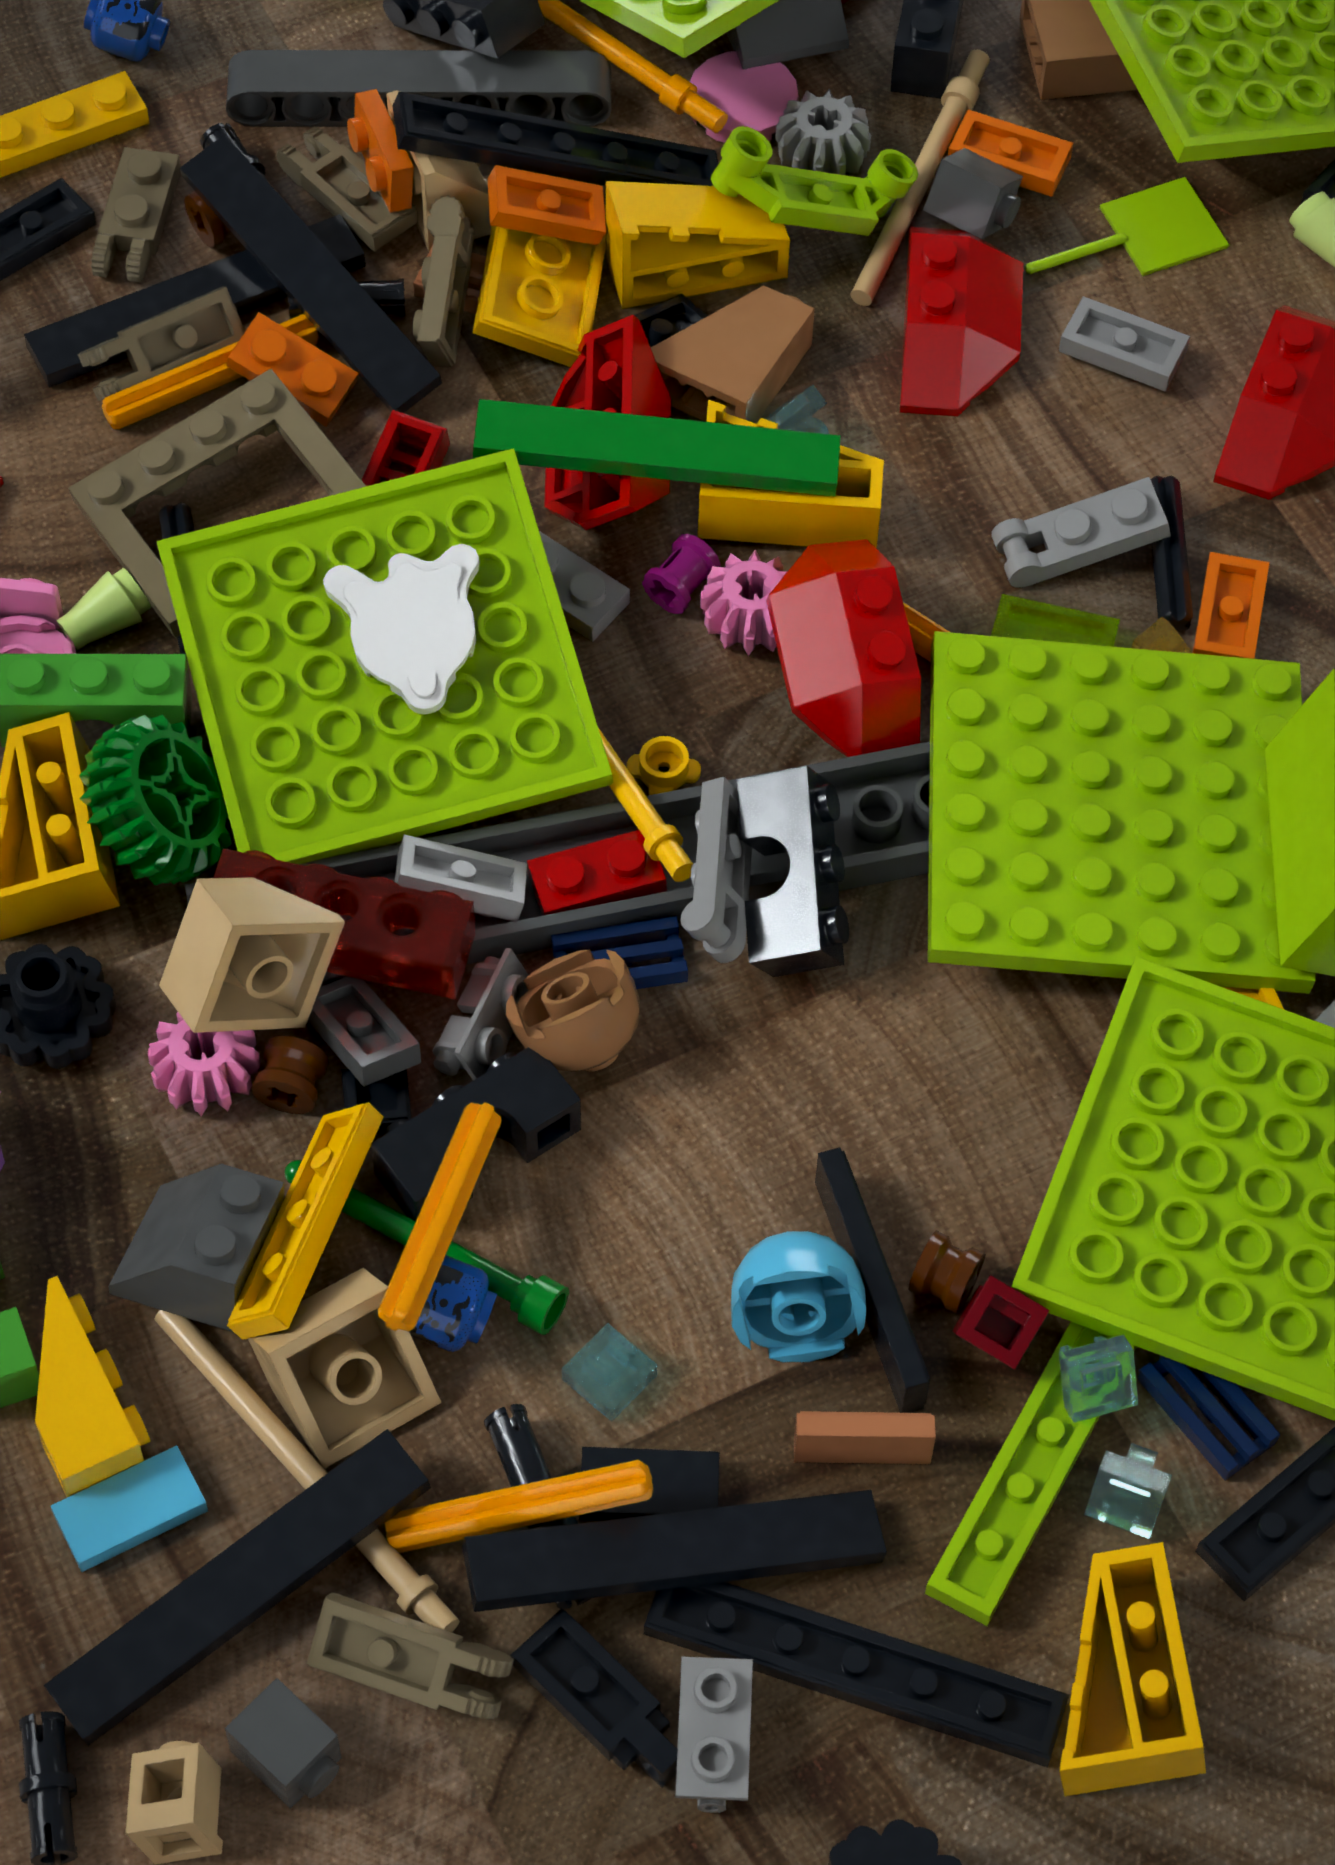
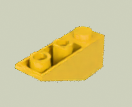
M58 1276L48 1279L35 1424L43 1449L66 1498L143 1462L141 1446L151 1441L135 1405L133 1404L122 1409L113 1391L123 1386V1383L107 1349L97 1353L93 1350L86 1334L95 1331L96 1328L82 1296L78 1293L68 1298Z

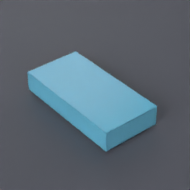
M177 1445L51 1505L53 1515L81 1572L208 1512L207 1503Z

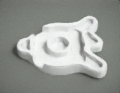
M458 544L452 546L434 561H424L405 553L395 554L388 563V577L381 582L373 581L346 565L333 567L326 573L323 579L325 592L328 597L339 605L351 620V640L357 662L368 677L371 674L377 680L389 685L391 691L402 697L408 707L418 714H431L443 707L446 702L448 689L456 680L455 673L465 664L468 656L471 658L476 645L475 622L467 596L469 586L479 571L480 562L476 550L469 545Z

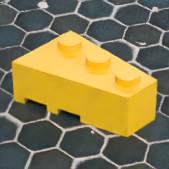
M606 181V261L622 309L666 301L681 293L685 297L788 278L790 238L785 224L772 223L768 213L742 195L730 197L719 192L714 186Z
M708 399L706 422L778 429V423L760 418L758 424L727 414L725 413L726 405ZM840 445L838 485L835 497L700 483L698 538L807 547L814 544L868 539L877 548L884 460Z
M69 712L8 730L0 772V940L120 906L109 846H99L103 836L98 826L87 823L93 815L92 809L80 800L88 787L82 782L79 775L87 768L84 755L90 749Z
M1163 1542L1092 1555L1080 1633V1650L1075 1682L1072 1685L1065 1747L1062 1750L1059 1770L1064 1796L1206 1773L1204 1746Z

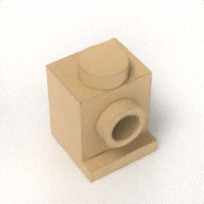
M171 1741L163 1744L157 1750L132 1754L125 1834L155 1865L222 1854L223 1840L217 1835L222 1768L200 1743Z

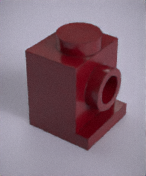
M989 1275L983 1286L979 1284L952 1331L1015 1370L1050 1310Z

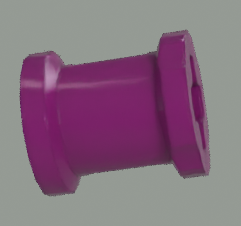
M681 534L672 544L673 553L659 568H651L644 575V580L642 581L644 590L650 599L667 612L673 614H682L691 600L690 595L703 580H707L712 566L721 567L719 558L713 549L700 538L690 534Z

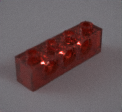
M223 848L213 878H256L339 915L353 917L345 921L326 972L456 1000L475 938L474 901L464 900L460 896L445 890L426 892L403 887L384 877L365 879L338 873L331 867L322 864H308L304 866L280 861L261 851L250 850L243 853ZM402 928L415 930V932L403 936L392 933Z

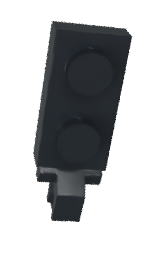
M561 1608L510 1655L514 1659L512 1666L609 1761L612 1759L623 1770L635 1761L662 1788L676 1776L677 1748L662 1735L670 1728V1722L660 1712V1702L565 1610Z

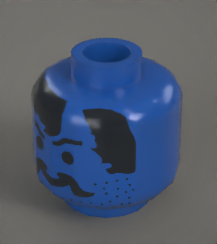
M90 0L85 15L84 28L91 31V41L98 49L132 62H139L147 56L150 48L157 51L162 49L169 31L170 19L162 17V0Z
M446 1255L416 1327L409 1331L411 1336L452 1352L460 1350L467 1340L477 1344L497 1297V1293L488 1290L489 1278L486 1272Z

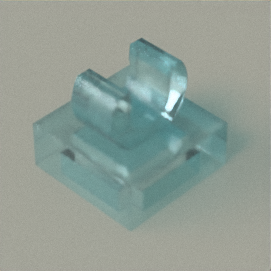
M814 384L788 399L764 418L778 423V429L829 434L826 425L821 420L811 417L827 404Z
M607 1323L562 1368V1380L612 1422L657 1377L658 1365Z
M1124 1335L1109 1339L1098 1336L1094 1338V1343L1073 1349L1068 1345L1060 1347L1059 1360L1064 1408L1074 1423L1138 1405L1134 1350Z
M1134 1443L1131 1444L1127 1457L1106 1450L1084 1515L1150 1539L1172 1477L1169 1473L1153 1468L1158 1452Z

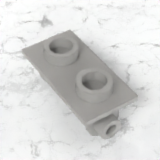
M511 948L505 949L501 959L489 956L485 958L483 963H477L474 966L472 975L457 1003L461 1012L473 1015L471 1018L451 1015L439 1041L433 1048V1054L436 1057L433 1065L440 1072L454 1076L458 1073L459 1069H464L474 1081L485 1074L489 1066L496 1059L506 1053L507 1044L514 1032L506 1017V1002L512 994L516 1003H518L520 998L528 991L523 980L529 976Z
M681 1657L675 1798L698 1799L697 1808L700 1811L719 1813L726 1810V1800L748 1801L753 1659Z

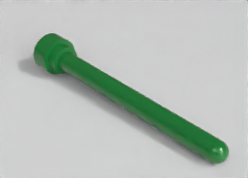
M293 1160L286 1166L284 1174L288 1183H292L302 1160ZM353 1187L341 1211L406 1246L416 1222ZM453 1241L451 1242L446 1255L485 1271L489 1278L488 1290L497 1293V1296L510 1302V1310L518 1314L519 1323L541 1335H546L554 1327L566 1306L569 1296L568 1287L545 1275L540 1276L538 1279L527 1275L522 1279Z

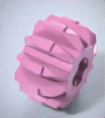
M755 549L748 561H742L731 553L725 562V568L712 566L711 572L707 577V585H704V590L701 591L700 608L703 609V614H705L704 624L708 634H721L720 641L724 649L736 643H741L749 656L755 645L762 644L774 652L776 641L766 600L771 591L788 572L783 571V564L779 556L765 563L761 561Z
M179 1012L176 1013L178 1024L159 1021L156 1030L158 1041L149 1044L150 1047L147 1054L149 1064L154 1067L151 1076L155 1088L159 1092L167 1091L169 1102L174 1105L175 1109L193 1100L194 1110L202 1117L208 1107V1102L217 1101L219 1106L228 1111L232 1104L230 1092L249 1095L252 1088L250 1075L258 1073L260 1068L259 1052L254 1049L257 1043L253 1030L193 1033Z

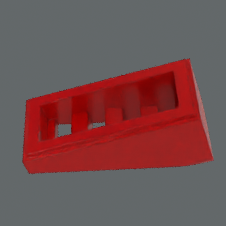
M392 409L361 480L366 486L381 483L382 479L389 481L408 476L389 469L392 461L415 469L414 474L439 468L450 446L447 428ZM401 444L424 451L421 458L399 451Z

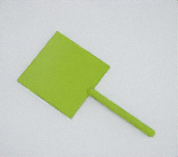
M1182 177L1100 204V210L1116 233L1115 235L1027 263L1025 265V272L1033 274L1122 244L1141 275L1146 276L1227 249L1229 243L1187 178Z

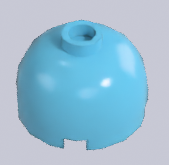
M787 1231L766 1237L750 1248L734 1272L731 1292L732 1328L740 1342L750 1350L751 1341L759 1346L768 1348L770 1359L780 1362H811L833 1356L845 1348L844 1338L851 1334L856 1327L859 1335L865 1327L866 1297L861 1274L850 1254L827 1236L810 1231Z

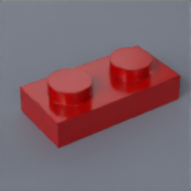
M639 830L527 860V870L543 916L666 892V877L661 863L650 858L643 846L645 838Z

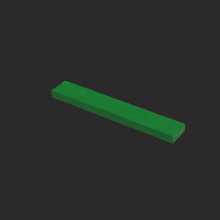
M479 399L473 459L514 448L519 465L835 497L838 485L840 435Z

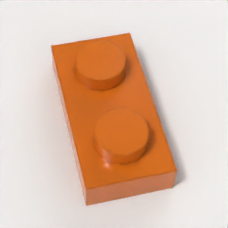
M377 89L355 93L354 118L348 119L347 130L353 151L355 153L362 152L366 160L365 167L369 185L373 192L380 191L390 213L411 209L414 166L407 151L398 149L395 126Z
M968 109L949 146L948 156L966 148L1023 176L1019 187L1053 197L1071 159L1073 142Z
M499 165L494 166L487 178L491 226L596 246L599 245L606 234L603 186Z
M260 312L257 313L227 359V367L250 381L272 369L308 415L325 427L328 426L356 384L359 374Z
M1210 552L1193 654L1255 659L1270 562Z

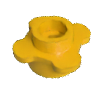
M659 736L650 739L643 745L640 754L632 755L627 761V769L633 778H639L649 788V795L674 791L685 783H695L701 775L700 763L697 760L689 759L686 746L678 739L670 736ZM668 767L670 769L667 772H661L658 768Z

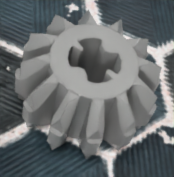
M830 88L823 97H816L806 90L801 102L788 101L784 115L780 116L779 123L776 125L775 140L778 141V155L781 158V165L845 175L846 172L858 173L860 166L863 164V158L867 157V151L870 150L871 133H869L866 109L854 107L851 95L841 99L834 98Z

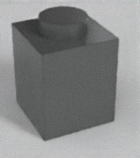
M963 148L941 160L924 211L980 239H984L1002 228L1009 227L1013 222L1021 204V198L1016 194L1023 176Z
M278 1678L225 1727L230 1751L290 1809L304 1795L311 1799L320 1794L332 1782L339 1771L337 1762L342 1757L338 1735Z

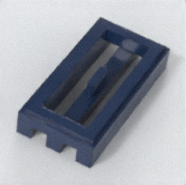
M677 916L551 935L554 959L576 951L589 949L594 959H609L606 950L615 951L625 961L627 967L632 966L634 962L670 958V962L628 968L635 982L636 989L688 982V967L683 956L684 948L682 939L679 937Z
M1160 1355L1156 1363L1153 1365L1148 1363L1139 1370L1137 1380L1225 1481L1277 1443L1280 1433L1237 1384L1193 1368L1255 1439L1254 1441L1250 1439L1187 1365ZM1170 1373L1195 1401L1197 1408L1211 1423L1216 1425L1238 1451L1236 1454L1230 1455L1163 1377Z

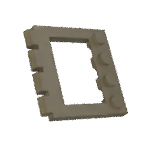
M272 369L262 373L68 488L74 503L120 565L134 578L154 611L175 638L181 634L163 565L128 519L136 514V508L140 502L152 495L166 497L186 485L187 477L192 471L203 465L216 467L237 455L241 442L253 435L267 437L275 431L281 434L328 493V496L366 487Z

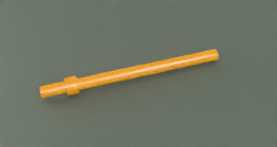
M538 0L545 18L595 52L605 56L608 61L657 93L661 104L677 115L685 112L714 133H718L723 129L728 120V114L697 94V86L679 74L669 75L562 1Z

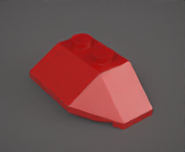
M910 227L900 413L958 417L970 406L971 400L991 387L1020 360L1023 262L964 230Z
M1285 305L1276 309L1245 383L1213 481L1267 500L1284 493L1287 487L1307 481L1335 466V321Z
M634 314L584 334L577 349L580 355L565 374L551 406L671 418V397L640 320ZM546 468L544 507L550 513L584 530L636 512L670 494V480L556 468Z
M868 539L809 545L771 591L766 600L792 713L826 743L847 757L919 744L921 675L894 565Z

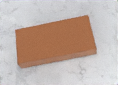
M800 1411L796 1415L794 1462L931 1464L936 1438L935 1415H931V1413Z

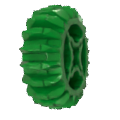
M145 715L138 718L133 717L105 731L102 734L103 737L96 740L92 750L84 755L87 768L79 775L82 782L88 787L80 800L90 806L93 813L87 823L98 826L103 836L99 846H111L115 851L116 865L130 864L131 872L135 879L149 877L155 886L170 882L173 885L180 881L184 883L213 868L215 863L222 859L225 849L232 845L229 834L232 828L214 765V759L212 755H207L202 749V737L189 738L183 722L170 724L164 715L154 718H148Z

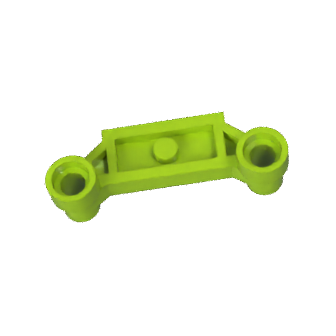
M741 126L733 129L722 146V159L711 175V182L724 195L730 197L742 195L768 213L772 223L869 236L879 222V218L885 216L894 201L903 198L918 178V170L908 156L893 149L882 150L868 169L867 176L864 178L767 164L773 153L770 142L757 130Z

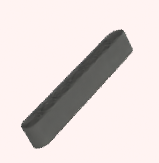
M247 50L235 54L230 59L228 66L227 114L233 121L252 127H347L348 119L354 118L355 93L377 89L386 109V93L398 90L409 94L588 127L597 126L605 122L611 113L610 62L605 56L593 51L509 50L497 59L472 50Z

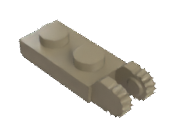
M314 126L303 134L306 149L313 155L314 159H317L314 163L300 151H297L295 147H292L291 144H286L276 151L277 161L283 172L295 184L307 191L332 215L337 216L340 214L351 232L374 252L418 223L417 209L413 204L411 209L390 213L380 191L373 192L369 185L365 162L344 143L339 145L327 133H324L322 129L320 130L319 127Z
M124 147L92 252L91 267L94 276L107 277L116 251L122 250L129 251L126 258L127 280L142 282L151 255H156L181 173L179 154Z
M447 195V197L441 196L439 200L436 199V202L431 204L432 209L429 210L431 215L428 216L426 226L434 236L431 257H425L422 265V285L425 290L423 308L416 310L413 319L415 343L420 345L431 365L438 367H452V364L456 362L472 264L471 255L474 242L472 235H475L473 231L475 228L469 217L464 215L465 210L461 202L456 200L455 197L451 198Z
M220 287L117 332L119 337L84 350L78 354V357L83 367L88 365L96 366L107 361L113 355L123 351L126 352L133 371L107 378L99 382L98 386L92 388L97 400L101 401L107 396L240 340L245 330L227 287Z
M331 1592L324 1599L307 1664L436 1710L443 1706L463 1714H469L472 1717H478L479 1719L494 1720V1718H498L502 1700H499V1697L494 1696L495 1694H491L488 1691L466 1684L451 1683L455 1665L480 1672L486 1676L506 1678V1676L510 1675L514 1659L507 1655L506 1652L492 1649V1647L480 1643L462 1642L463 1636Z

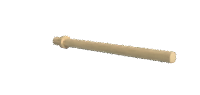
M163 1310L158 1311L155 1316V1322L305 1490L327 1474L325 1469L189 1318ZM378 1529L355 1545L398 1593L397 1604L407 1615L415 1613L423 1623L449 1632H453L457 1628L460 1620L437 1596L438 1585L428 1574L419 1576L402 1555L388 1543L385 1536Z

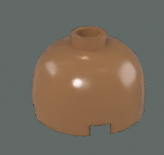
M590 949L576 951L550 961L533 971L523 980L528 991L520 998L518 1003H516L511 994L506 1002V1017L516 1037L525 1049L529 1047L547 1060H550L557 1070L566 1072H594L606 1068L616 1060L618 1054L626 1047L638 1027L639 996L625 961L615 951L606 950L609 959H594Z

